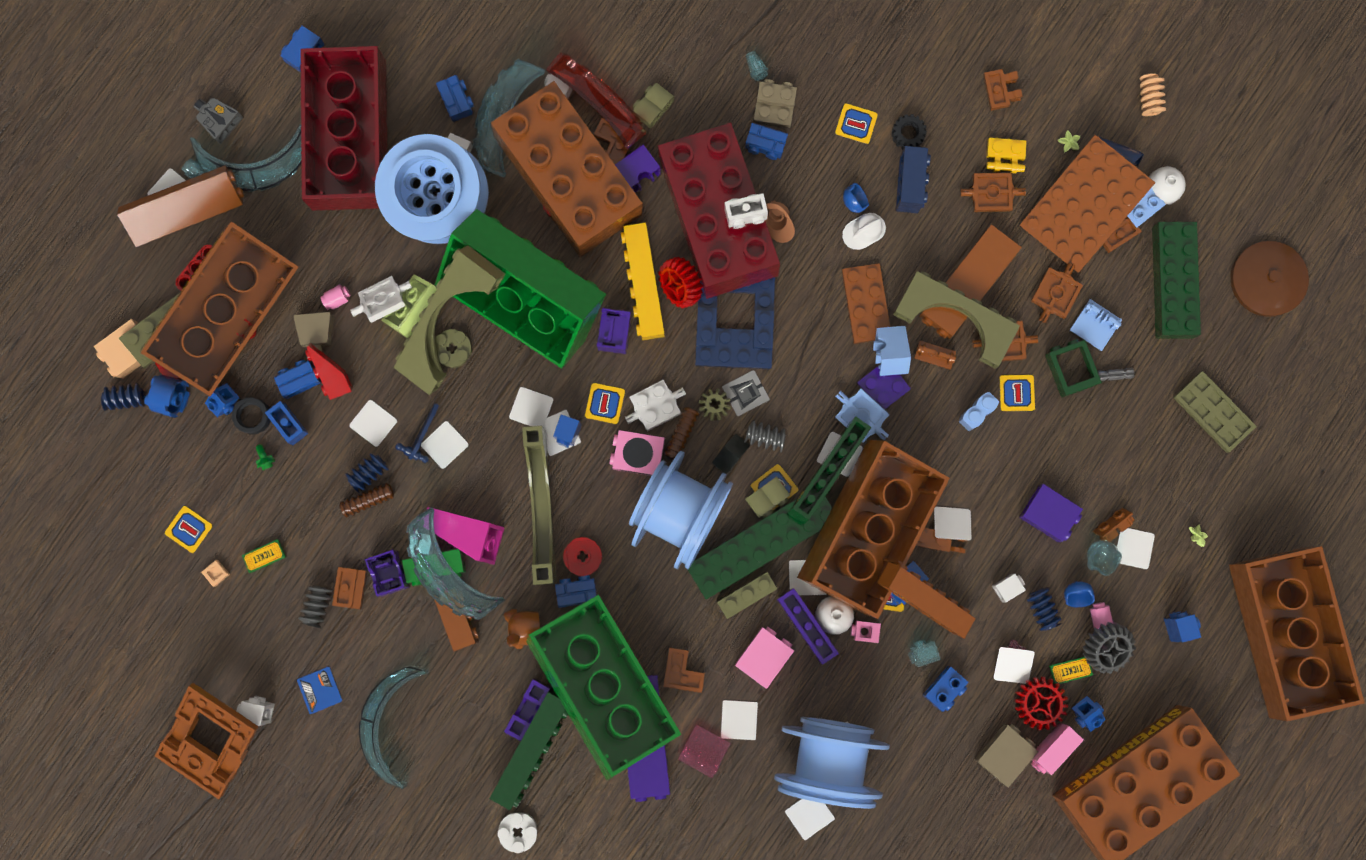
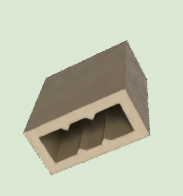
M1004 724L974 759L1006 787L1013 783L1039 752L1034 748L1036 744L1028 737L1022 738L1019 735L1021 731L1013 724L1010 726Z

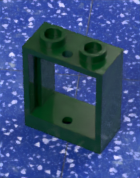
M1078 339L1068 342V346L1061 348L1060 345L1049 349L1050 353L1045 355L1061 398L1102 383L1085 340L1079 342ZM1079 348L1091 379L1068 387L1056 356Z

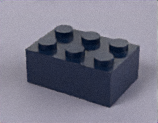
M905 146L900 155L896 200L897 212L919 213L920 209L924 208V203H927L928 192L925 191V187L929 182V173H926L927 166L930 165L931 155L928 154V148Z

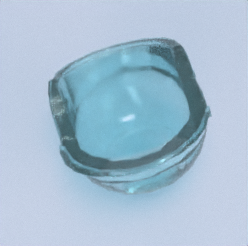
M1096 541L1087 550L1088 568L1090 570H1097L1104 576L1112 574L1122 559L1121 552L1109 541Z

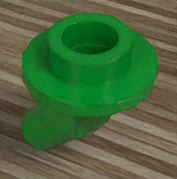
M257 445L256 451L260 458L256 461L257 468L261 467L262 470L273 467L272 462H275L273 456H267L263 445Z

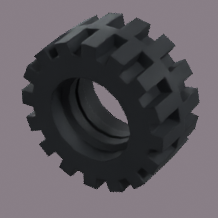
M906 114L895 122L891 137H893V142L896 143L897 147L900 146L903 150L905 146L918 147L923 143L927 131L924 121L920 120L919 116L914 117V114H910V116ZM904 126L915 128L917 135L914 139L903 137L901 130Z

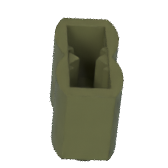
M655 83L653 86L650 85L644 93L645 97L642 100L638 99L632 107L634 109L633 115L650 129L674 102V96L658 83Z
M776 476L745 500L758 518L762 516L765 519L773 513L772 508L777 504L781 507L789 501L787 497L790 494Z

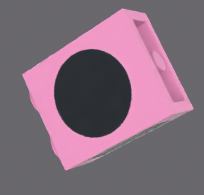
M619 430L618 435H614L613 446H616L615 454L611 453L610 465H613V470L652 476L661 462L665 438Z

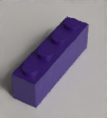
M794 588L777 599L822 665L839 654Z

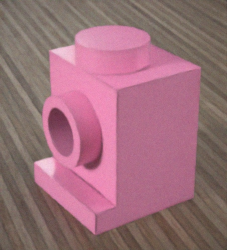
M856 621L855 625L852 624L850 635L854 636L855 641L879 643L881 624ZM862 628H866L868 630V633L866 635L861 634Z

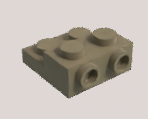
M770 79L760 82L754 122L790 128L797 87H793V84L789 82H783L782 85H778Z

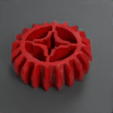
M679 256L666 260L660 266V271L658 272L660 277L658 280L661 282L660 287L663 288V293L666 294L667 299L671 300V304H675L676 307L687 308L701 299V294L703 293L701 288L703 285L700 283L701 278H699L698 272L694 269L695 266H691L690 261H686L684 257L680 258Z
M1033 677V683L1030 680H1026L1028 687L1021 685L1020 688L1024 691H1017L1016 694L1021 697L1014 700V702L1020 703V706H1016L1015 710H1022L1018 717H1025L1023 723L1027 724L1030 722L1029 727L1031 728L1037 725L1038 730H1042L1043 725L1046 730L1050 729V724L1056 727L1057 723L1055 720L1063 721L1060 714H1067L1065 711H1062L1063 707H1069L1068 704L1063 703V701L1068 700V697L1061 696L1065 690H1058L1060 684H1053V679L1050 678L1047 682L1045 677H1041L1040 682L1037 677ZM1046 687L1052 694L1042 696L1036 688ZM1030 693H1032L1033 701L1027 708V699ZM1040 699L1045 700V702H1043L1044 707L1038 706L1040 704ZM1056 701L1055 709L1052 713L1050 705ZM1040 710L1046 718L1035 719L1030 713Z

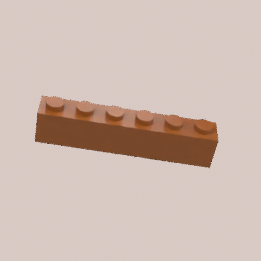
M888 562L877 583L952 634L965 639L976 619L969 614L970 610L961 605L958 607V602L950 597L945 598L946 594L941 590L932 589L934 585L925 580L921 581L920 575L912 571L909 573L907 566L899 562L897 565Z

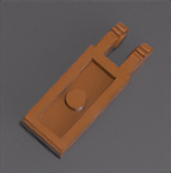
M924 528L916 544L918 547L944 552L965 553L966 550L962 547H952V539L936 538L935 530Z

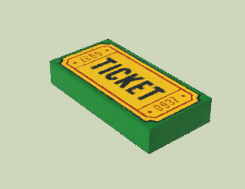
M275 540L242 555L248 572L252 573L286 558L280 541Z
M1085 657L1049 665L1054 684H1061L1093 675L1091 666L1087 663Z

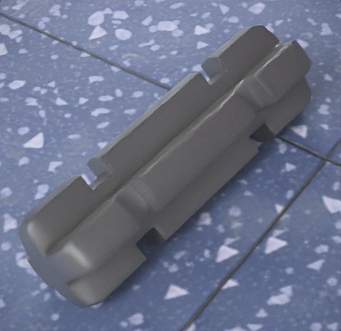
M1133 368L1098 371L1101 381L1106 379L1108 381L1124 378L1131 379L1135 376Z

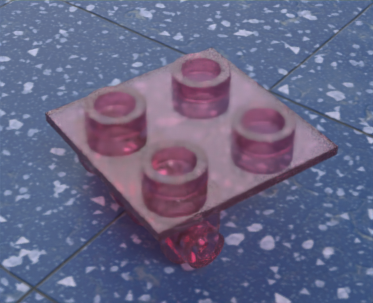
M696 724L678 760L713 778L731 743Z

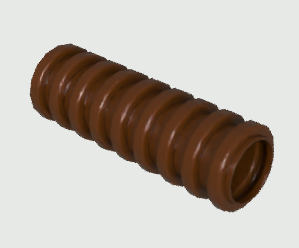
M689 407L683 408L682 418H679V424H676L677 429H674L675 434L671 436L670 445L666 447L668 450L664 452L669 458L674 459L682 449H685L684 444L688 442L686 439L690 437L689 433H692L691 428L695 426L693 423L697 421L696 416H699L696 410Z
M385 483V486L380 485L378 489L375 487L373 491L368 490V493L358 494L356 498L351 497V500L341 501L339 506L342 514L348 518L350 514L355 515V512L360 513V510L365 511L367 507L377 506V503L382 504L384 500L394 499V493L390 484Z

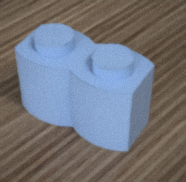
M990 392L983 394L976 399L971 408L961 415L959 423L968 431L973 430L984 421L985 416L997 408L999 401Z

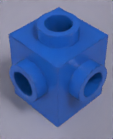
M226 383L216 388L205 404L216 417L223 414L228 415L233 411L239 396Z
M1088 696L1072 708L1077 717L1075 721L1081 728L1086 727L1090 732L1100 727L1106 720L1102 714L1103 708L1097 702L1094 703Z

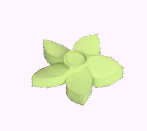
M1067 130L1065 138L1058 139V142L1065 144L1063 148L1064 153L1070 148L1079 150L1077 142L1080 136L1074 135L1072 137L1071 133Z
M1200 524L1195 529L1189 527L1193 534L1191 540L1197 542L1201 547L1205 546V539L1208 536L1206 533L1201 532Z

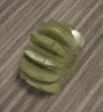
M709 389L710 396L703 393L702 397L705 400H699V404L705 405L700 407L699 411L706 410L703 415L704 418L711 414L710 421L714 420V415L720 421V413L725 417L728 415L724 409H731V406L726 405L731 400L730 398L723 399L727 394L726 392H723L720 396V389H716V394H713L712 389ZM713 400H715L716 403H720V405H718V409L710 407V405H712Z

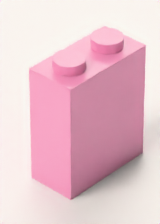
M768 626L766 629L761 627L735 663L736 667L766 689L794 652L791 649L792 644L784 638L780 641L775 637L777 633Z
M1059 723L1036 748L1039 752L1032 759L1031 765L1043 774L1048 773L1052 775L1082 743L1083 739L1070 726Z

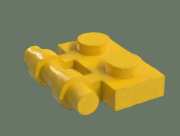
M988 138L986 158H994V162H987L986 169L993 170V172H1000V170L1010 171V173L1015 174L1025 171V165L1018 164V161L1025 160L1026 141ZM1001 159L1011 160L1010 164L1001 163Z

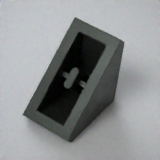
M735 434L712 461V464L723 473L728 474L751 445L747 442L744 443L745 440Z

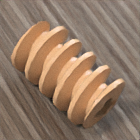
M1158 74L1141 76L1140 81L1142 83L1140 88L1142 90L1140 94L1142 96L1141 103L1143 104L1141 109L1144 111L1142 116H1154L1166 111V107H1160V105L1166 103L1165 100L1160 99L1165 96V93L1160 92V90L1165 89V86L1159 85V83L1164 82V78H1159Z

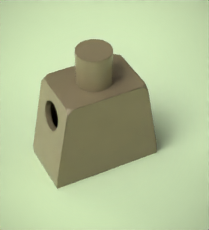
M332 313L294 315L301 346L306 348L309 343H312L322 352V346L331 345L334 315Z

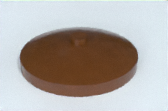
M1263 241L1253 244L1236 258L1232 266L1231 287L1235 297L1244 308L1260 316L1274 317L1293 310L1301 303L1308 290L1309 274L1304 260L1293 248L1280 242Z

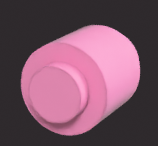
M338 285L324 292V295L320 298L325 308L329 310L349 302L351 295L346 286Z
M1104 602L1093 604V608H1090L1093 626L1099 629L1100 624L1105 626L1107 622L1113 624L1109 605H1105Z

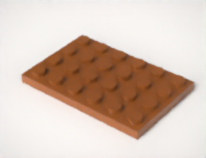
M1094 135L1019 226L1064 262L1075 265L1074 270L1079 273L1156 182L1097 135Z

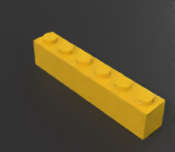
M646 223L623 226L624 232H621L622 244L626 243L627 245L624 257L625 262L630 264V269H627L628 281L632 280L633 287L630 288L631 299L635 298L636 306H633L634 317L639 318V324L636 325L637 335H641L642 340L665 337Z

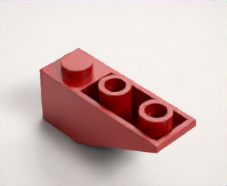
M309 343L305 353L308 360L313 361L315 366L313 371L316 378L321 379L323 394L325 396L328 395L331 400L351 392L353 387L346 371L312 343Z

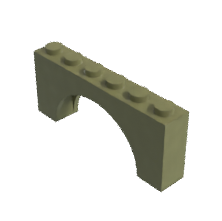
M923 271L915 273L893 314L911 323L919 313L933 307H947L963 313L974 323L981 337L982 347L978 360L994 369L999 367L1020 327L1013 318H1005L999 315L1000 312L996 309H988L982 306V302L974 298L971 300L965 297V293L957 289L954 291L948 288V284L940 280L935 281L931 279V276Z

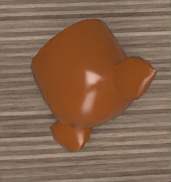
M511 609L504 614V618L508 622L507 644L509 647L514 646L516 649H522L524 645H528L526 641L529 634L540 629L539 613L534 611L517 612V609Z

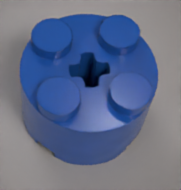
M167 375L154 376L151 380L149 394L146 395L144 403L153 412L176 418L178 417L176 414L183 412L188 403L189 392L186 391V386L189 387L186 381Z

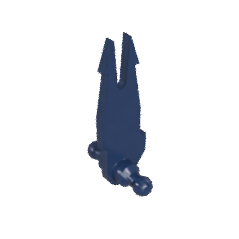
M434 403L412 447H405L401 443L396 444V449L402 451L404 455L408 456V459H419L423 463L429 461L428 456L422 455L418 449L439 407L438 404Z

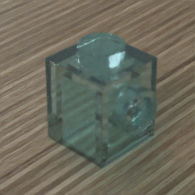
M923 639L914 642V646L910 647L911 652L908 653L911 663H915L917 667L941 660L935 641L932 640L925 642Z

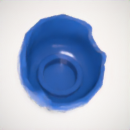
M857 183L845 189L843 202L851 212L860 213L869 206L864 191Z
M1073 582L1064 590V597L1068 606L1085 607L1095 601L1094 590L1086 582Z

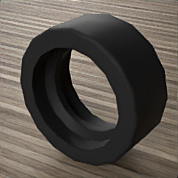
M254 397L238 401L232 411V421L235 427L250 435L265 431L271 421L265 414L269 410V406L262 400ZM248 405L258 406L263 413L261 422L255 427L245 426L241 421L242 410Z

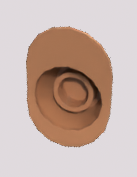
M775 200L767 203L768 216L765 221L771 238L780 243L790 241L795 234V228L789 217L788 208L783 203L776 202Z

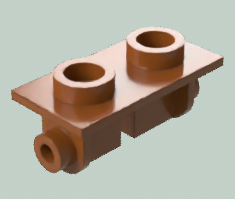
M919 341L914 359L951 370L952 364L956 359V351Z
M1124 508L1117 510L1108 520L1100 523L1093 532L1100 536L1099 539L1103 544L1110 543L1119 535L1116 531L1117 528L1120 532H1123L1133 525V513Z

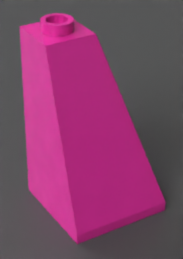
M434 508L431 509V532L474 560L495 564L504 527ZM429 511L423 515L422 526L427 529Z

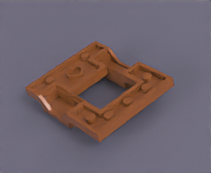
M192 683L188 686L175 713L176 720L174 725L161 742L155 757L217 799H220L224 795L229 783L235 778L259 726L195 683ZM200 713L231 733L220 756L191 738L198 723Z

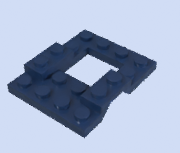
M775 277L727 292L755 294L754 330L716 328L717 296L706 299L703 291L701 299L698 300L695 366L772 369Z

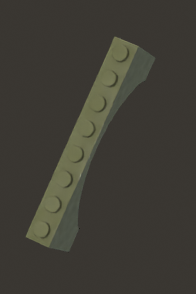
M469 245L462 249H457L453 254V262L444 270V278L437 283L436 292L428 299V307L419 315L421 319L413 326L411 330L413 333L404 342L403 346L405 348L397 355V362L393 367L428 395L438 390L446 377L436 354L434 337L435 324L441 308L456 294L472 291L490 294L498 288L505 276L503 271Z
M543 426L522 427L532 508L533 585L557 584L546 430Z

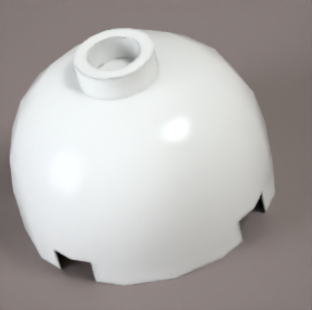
M1160 167L1149 176V178L1156 182L1152 186L1153 192L1165 204H1173L1180 199L1185 191V177L1174 167Z
M829 596L823 599L817 606L815 619L824 632L832 635L841 634L852 626L854 610L849 605Z

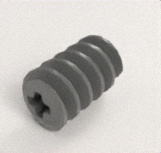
M753 420L748 427L744 443L749 438L751 445L757 441L758 447H760L764 442L765 449L772 445L773 451H775L779 446L780 453H782L786 438L785 429L782 428L778 433V427L775 426L771 431L769 424L763 429L762 422L756 427L755 420Z
M314 585L308 587L312 594L305 595L310 599V601L303 602L307 606V609H301L305 616L298 617V619L303 624L322 628L317 624L318 622H324V619L319 615L326 614L322 607H328L329 604L324 600L331 599L327 592H333V590Z

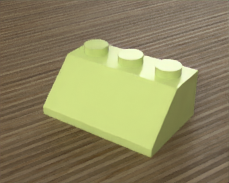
M415 274L409 280L412 288L402 292L405 306L384 316L381 320L406 338L412 335L413 332L411 330L413 326L421 319L419 315L428 307V299L437 290L433 284Z

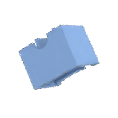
M906 327L877 328L873 351L876 350L877 354L875 364L881 363V365H878L880 376L909 374L911 354Z

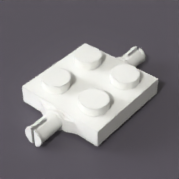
M390 276L358 292L360 305L350 309L353 317L364 312L372 323L404 307L405 303L402 299V292L411 289L412 286L409 281L398 286L394 278Z
M661 380L630 396L635 412L625 416L628 424L639 419L644 424L646 430L649 431L681 414L676 399L686 395L683 387L672 393L664 380Z

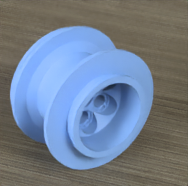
M416 135L396 144L383 158L375 180L376 200L386 221L401 234L426 243H448L451 233L476 209L485 213L488 203V182L478 160L457 143L438 135ZM431 167H435V175L429 177L428 170ZM452 174L453 181L447 184L445 179L447 175ZM416 179H420L421 185L415 189L413 182ZM436 188L440 190V192L437 193V196L433 194V192L436 191ZM454 193L453 198L449 203L448 197L450 194ZM422 198L424 203L422 207L417 208L416 201ZM440 205L441 212L435 215L433 209L435 206Z
M683 451L676 455L670 466H667L664 460L659 463L629 521L630 526H638L632 540V546L636 547L646 531L680 548L674 565L676 569L680 567L681 563L685 564L686 569L691 567L733 485L730 481L728 484L724 482L727 475L725 473H722L716 484L709 488L678 472L685 454Z
M801 717L802 727L782 726L783 732L799 736L801 739L795 774L777 773L774 776V780L782 783L778 785L779 792L809 801L836 806L864 809L876 807L874 799H881L883 793L863 786L868 750H888L890 744L870 739L871 734H874V729L812 717Z

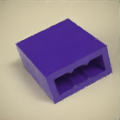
M1041 484L1034 492L1019 518L1055 541L1063 542L1070 537L1072 533L1070 529L1073 524L1076 525L1082 517L1080 513L1083 509L1046 485Z

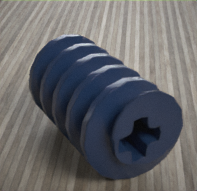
M135 383L134 389L131 384H128L127 390H125L123 385H120L119 391H117L116 386H112L111 392L108 387H104L101 404L104 411L108 409L115 410L116 408L123 409L124 407L127 409L131 408V406L136 408L139 405L144 407L146 395L138 383Z
M370 453V461L364 458V466L358 463V471L352 468L353 475L345 474L348 482L359 494L358 488L366 489L364 483L372 484L370 478L378 479L376 473L379 475L384 474L382 468L389 470L388 465L378 454L375 456Z
M1048 587L1028 594L1031 597L1027 599V602H1034L1030 609H1037L1033 616H1040L1036 624H1043L1039 631H1046L1062 624L1058 623L1061 617L1054 616L1058 613V609H1051L1055 602H1048L1052 598L1051 594H1045L1049 591Z

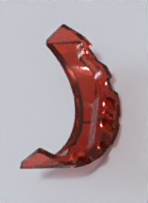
M560 52L546 70L577 92L610 124L626 149L647 133L640 125L642 123L641 120L631 112L632 109L602 79L597 78L586 66L578 64L567 53Z

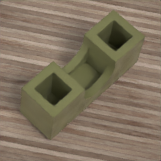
M768 572L719 600L717 604L726 619L777 590V587Z

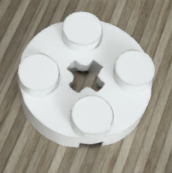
M516 812L508 814L499 825L498 837L500 843L505 849L515 853H521L530 849L537 839V824L533 817L527 813ZM521 827L523 829L521 832L523 836L515 837L513 835V828L519 829Z

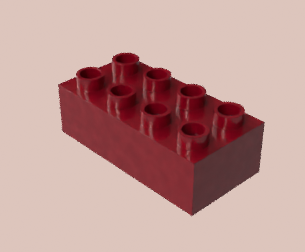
M378 46L302 48V200L313 211L377 209L379 206L375 195V180L378 168L388 153L386 60Z
M727 123L658 145L660 164L699 278H701L700 283L703 285L702 289L706 299L777 277L779 275L780 262L766 221L764 220L760 224L748 223L738 229L734 227L729 228L724 210L725 202L734 198L741 199L756 194L732 124Z

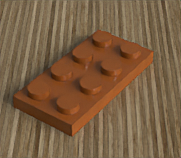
M880 263L842 269L853 343L875 341L877 328L890 327Z

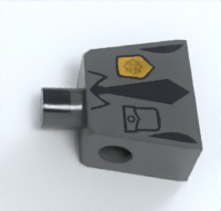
M211 98L208 103L199 99L194 104V108L199 111L196 119L219 144L223 143L244 118L237 110L215 98Z

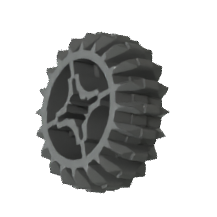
M1107 622L1106 626L1100 624L1099 629L1094 628L1095 632L1093 634L1088 633L1090 638L1085 640L1087 645L1083 646L1085 651L1083 655L1087 663L1094 670L1103 674L1105 672L1111 674L1113 670L1118 672L1119 667L1125 668L1124 664L1126 662L1130 663L1129 658L1134 656L1132 651L1136 649L1134 645L1136 641L1132 633L1124 625L1122 626L1116 622L1113 624Z

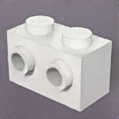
M752 194L745 198H734L725 202L724 210L729 228H742L748 223L760 224L767 219L768 210L764 194Z
M254 696V698L249 697V700L242 701L236 711L256 725L262 726L271 723L275 704L265 702L266 698Z

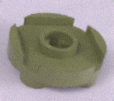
M449 329L443 331L435 338L436 354L442 365L448 368H457L464 365L471 356L472 345L469 338L463 332ZM450 344L458 347L453 354H451V351H447Z

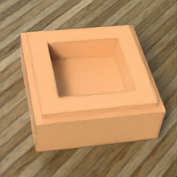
M215 560L201 572L213 587H216L230 575L219 560Z

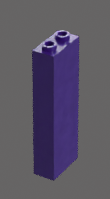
M657 675L647 676L660 697ZM665 745L628 767L631 799H635V802L647 801V797H655V800L666 799V795H670Z

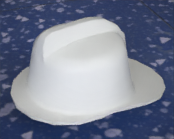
M875 213L863 214L845 226L842 238L849 248L860 250L881 239L885 233L886 225L884 220Z

